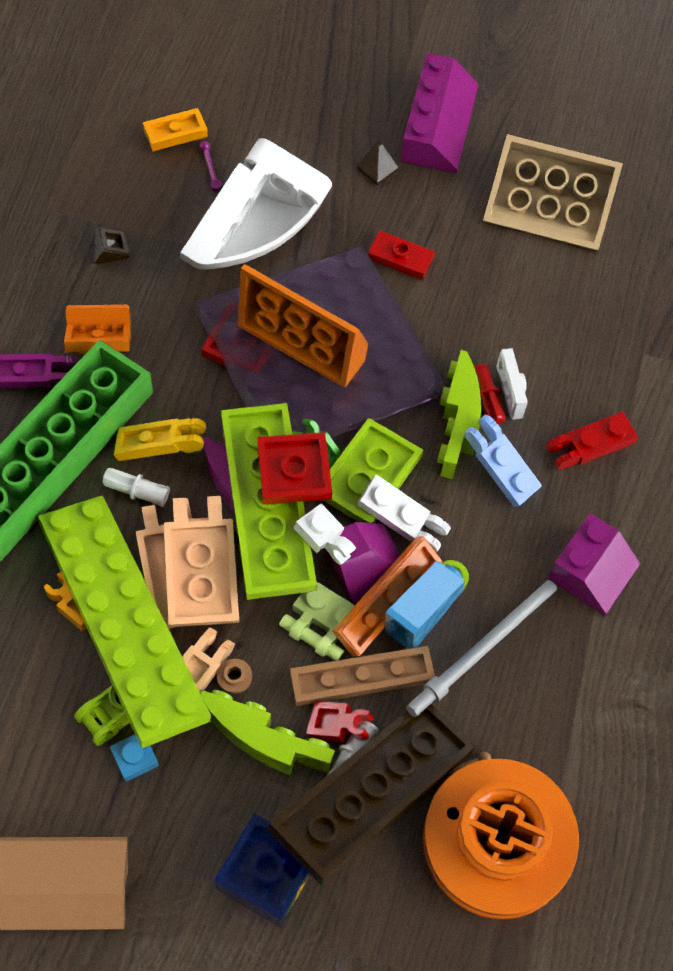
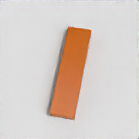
M424 536L416 537L332 631L353 657H360L385 628L387 610L436 561L443 562Z

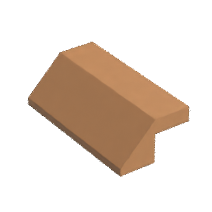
M0 837V930L124 929L126 922L125 884L128 875V837Z

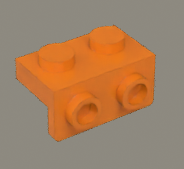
M129 305L66 306L65 353L86 354L98 340H101L119 353L130 351L132 331Z

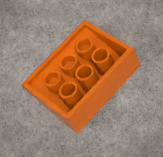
M244 264L241 267L238 326L345 388L365 362L368 342L360 330L248 265Z

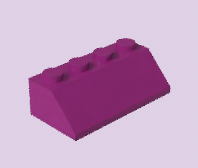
M426 53L403 138L400 162L457 173L478 83L455 58Z

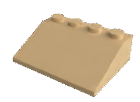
M507 134L483 222L598 251L623 163Z

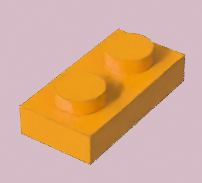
M198 108L143 122L144 132L152 152L208 137L207 127Z

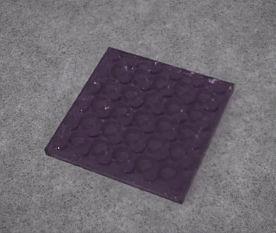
M363 246L269 277L360 330L368 342L365 362L345 388L238 326L240 287L195 302V310L208 335L210 336L211 334L216 349L220 351L224 359L223 363L246 407L287 403L292 432L298 431L306 434V427L302 421L303 419L315 421L319 426V431L328 432L332 438L363 426L368 418L377 421L441 397L444 386L447 387Z

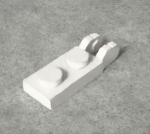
M377 474L371 478L357 502L359 507L410 542L416 537L424 536L435 552H438L441 543L429 533L420 531L422 526L425 525L434 532L444 536L451 529L446 521L430 514L429 510Z

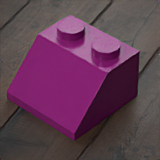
M590 513L555 561L547 579L605 616L639 567L640 562L618 530Z

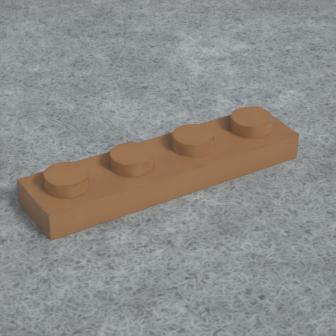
M428 646L290 668L296 706L314 704L315 701L326 702L425 685L435 676Z

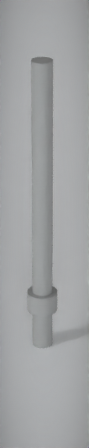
M550 580L542 584L439 677L434 676L423 686L424 691L406 706L407 711L413 717H416L433 701L439 702L449 692L448 688L549 598L557 590L556 585Z

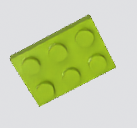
M368 418L330 468L332 499L323 501L358 522L375 523L377 518L357 505L371 478L377 474L399 489L421 459L424 450Z

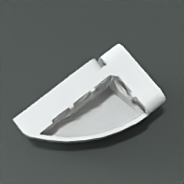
M259 138L243 164L239 163L184 246L179 258L196 269L209 270L242 264L267 254L293 237L309 222L331 189V180L273 142Z

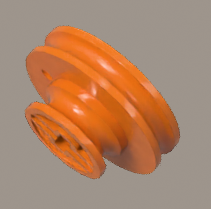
M487 759L471 763L459 769L440 786L432 799L424 821L422 842L425 861L433 880L453 903L480 917L505 920L520 918L539 910L561 891L569 880L576 864L579 849V833L576 817L568 799L547 775L519 761ZM498 805V806H501V807H500L499 810H497V809L492 808V807H490V806ZM451 808L456 809L459 817L455 820L448 818L447 810ZM498 826L509 830L506 836L508 840L506 844L495 840Z

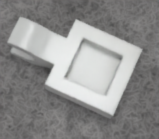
M322 503L299 519L294 526V529L316 553L325 548L339 565L347 561L351 557L350 553L356 549L349 539L340 536L344 527Z

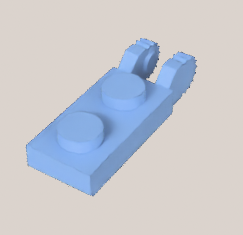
M484 415L479 419V423L491 442L487 444L486 439L474 427H470L464 432L465 438H467V441H469V444L477 453L476 457L514 507L520 506L542 485L507 437L502 434L499 425L496 424L493 418Z

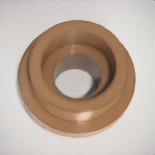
M229 659L223 662L217 671L218 685L223 691L230 694L244 692L252 682L250 666L241 659ZM236 670L241 673V676L237 680H232L228 677V674Z

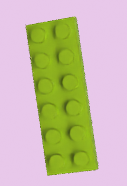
M287 403L221 410L247 600L317 591L311 546L294 529L296 522L306 515L304 502L263 504L257 437L292 435Z

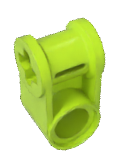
M113 685L96 698L85 703L74 716L78 723L83 722L93 735L92 741L96 746H101L110 741L122 728L130 723L122 705L119 704V698ZM95 718H98L102 725H99Z

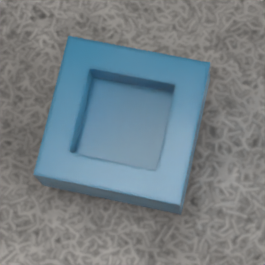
M135 734L110 746L125 782L159 766L151 746L141 749Z

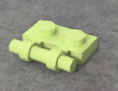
M317 582V591L301 593L293 604V611L300 614L301 617L296 620L285 614L279 626L289 631V636L296 641L301 639L314 647L315 653L323 658L328 656L334 661H338L342 658L345 650L335 645L338 638L332 631L355 605ZM314 623L328 633L323 637L309 627Z

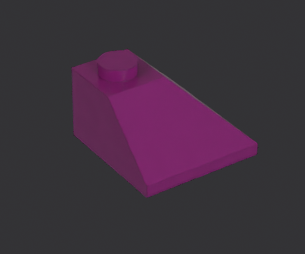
M355 522L344 527L340 536L349 539L356 549L350 553L351 557L342 565L336 563L329 552L323 548V553L346 597L354 605L360 601L400 556L383 523Z

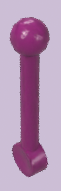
M202 141L199 144V149L204 153L211 177L210 189L213 192H219L222 189V182L217 179L209 153L210 144L207 141Z

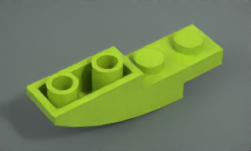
M464 350L460 351L458 362L451 361L447 379L452 380L450 388L444 386L440 405L445 406L443 419L448 420L445 435L450 436L448 445H441L437 463L443 464L440 476L450 479L454 477L460 452L473 455L474 452L469 441L465 438L464 432L470 427H474L477 430L480 427L481 397L478 378L470 356Z
M202 690L201 696L211 714V722L234 745L254 759L288 775L291 774L295 762L329 773L334 760L335 750L330 749L328 743L316 738H310L309 741L295 737L293 731L284 727L276 726L275 729L269 728L271 713L266 712V708L258 703L246 702V704L233 701L232 696L225 692L213 690L210 693Z

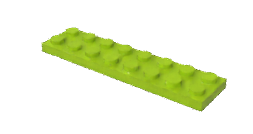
M103 495L39 515V525L141 749L210 722L211 714Z

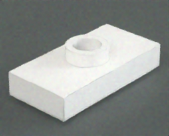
M513 348L502 349L496 366L510 418L512 420L521 419L528 403L525 395V375L519 373Z

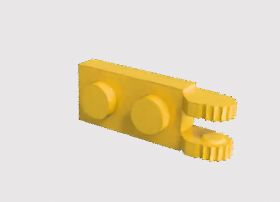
M176 418L120 427L113 455L118 461L177 453L179 450L185 453L200 451L204 446L203 438L200 435H203L206 431V422L197 418L182 420Z

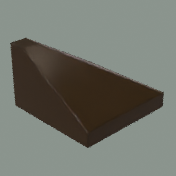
M378 141L360 161L357 169L376 185H379L398 170V166L384 145Z
M102 227L96 228L95 263L101 264L130 257L124 231Z

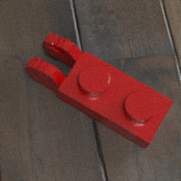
M622 411L567 434L555 437L546 443L545 448L548 453H553L570 447L571 452L561 455L555 461L556 467L562 470L578 463L582 465L636 443L639 437Z

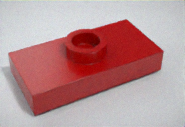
M379 231L368 251L367 259L423 280L434 259L435 251Z

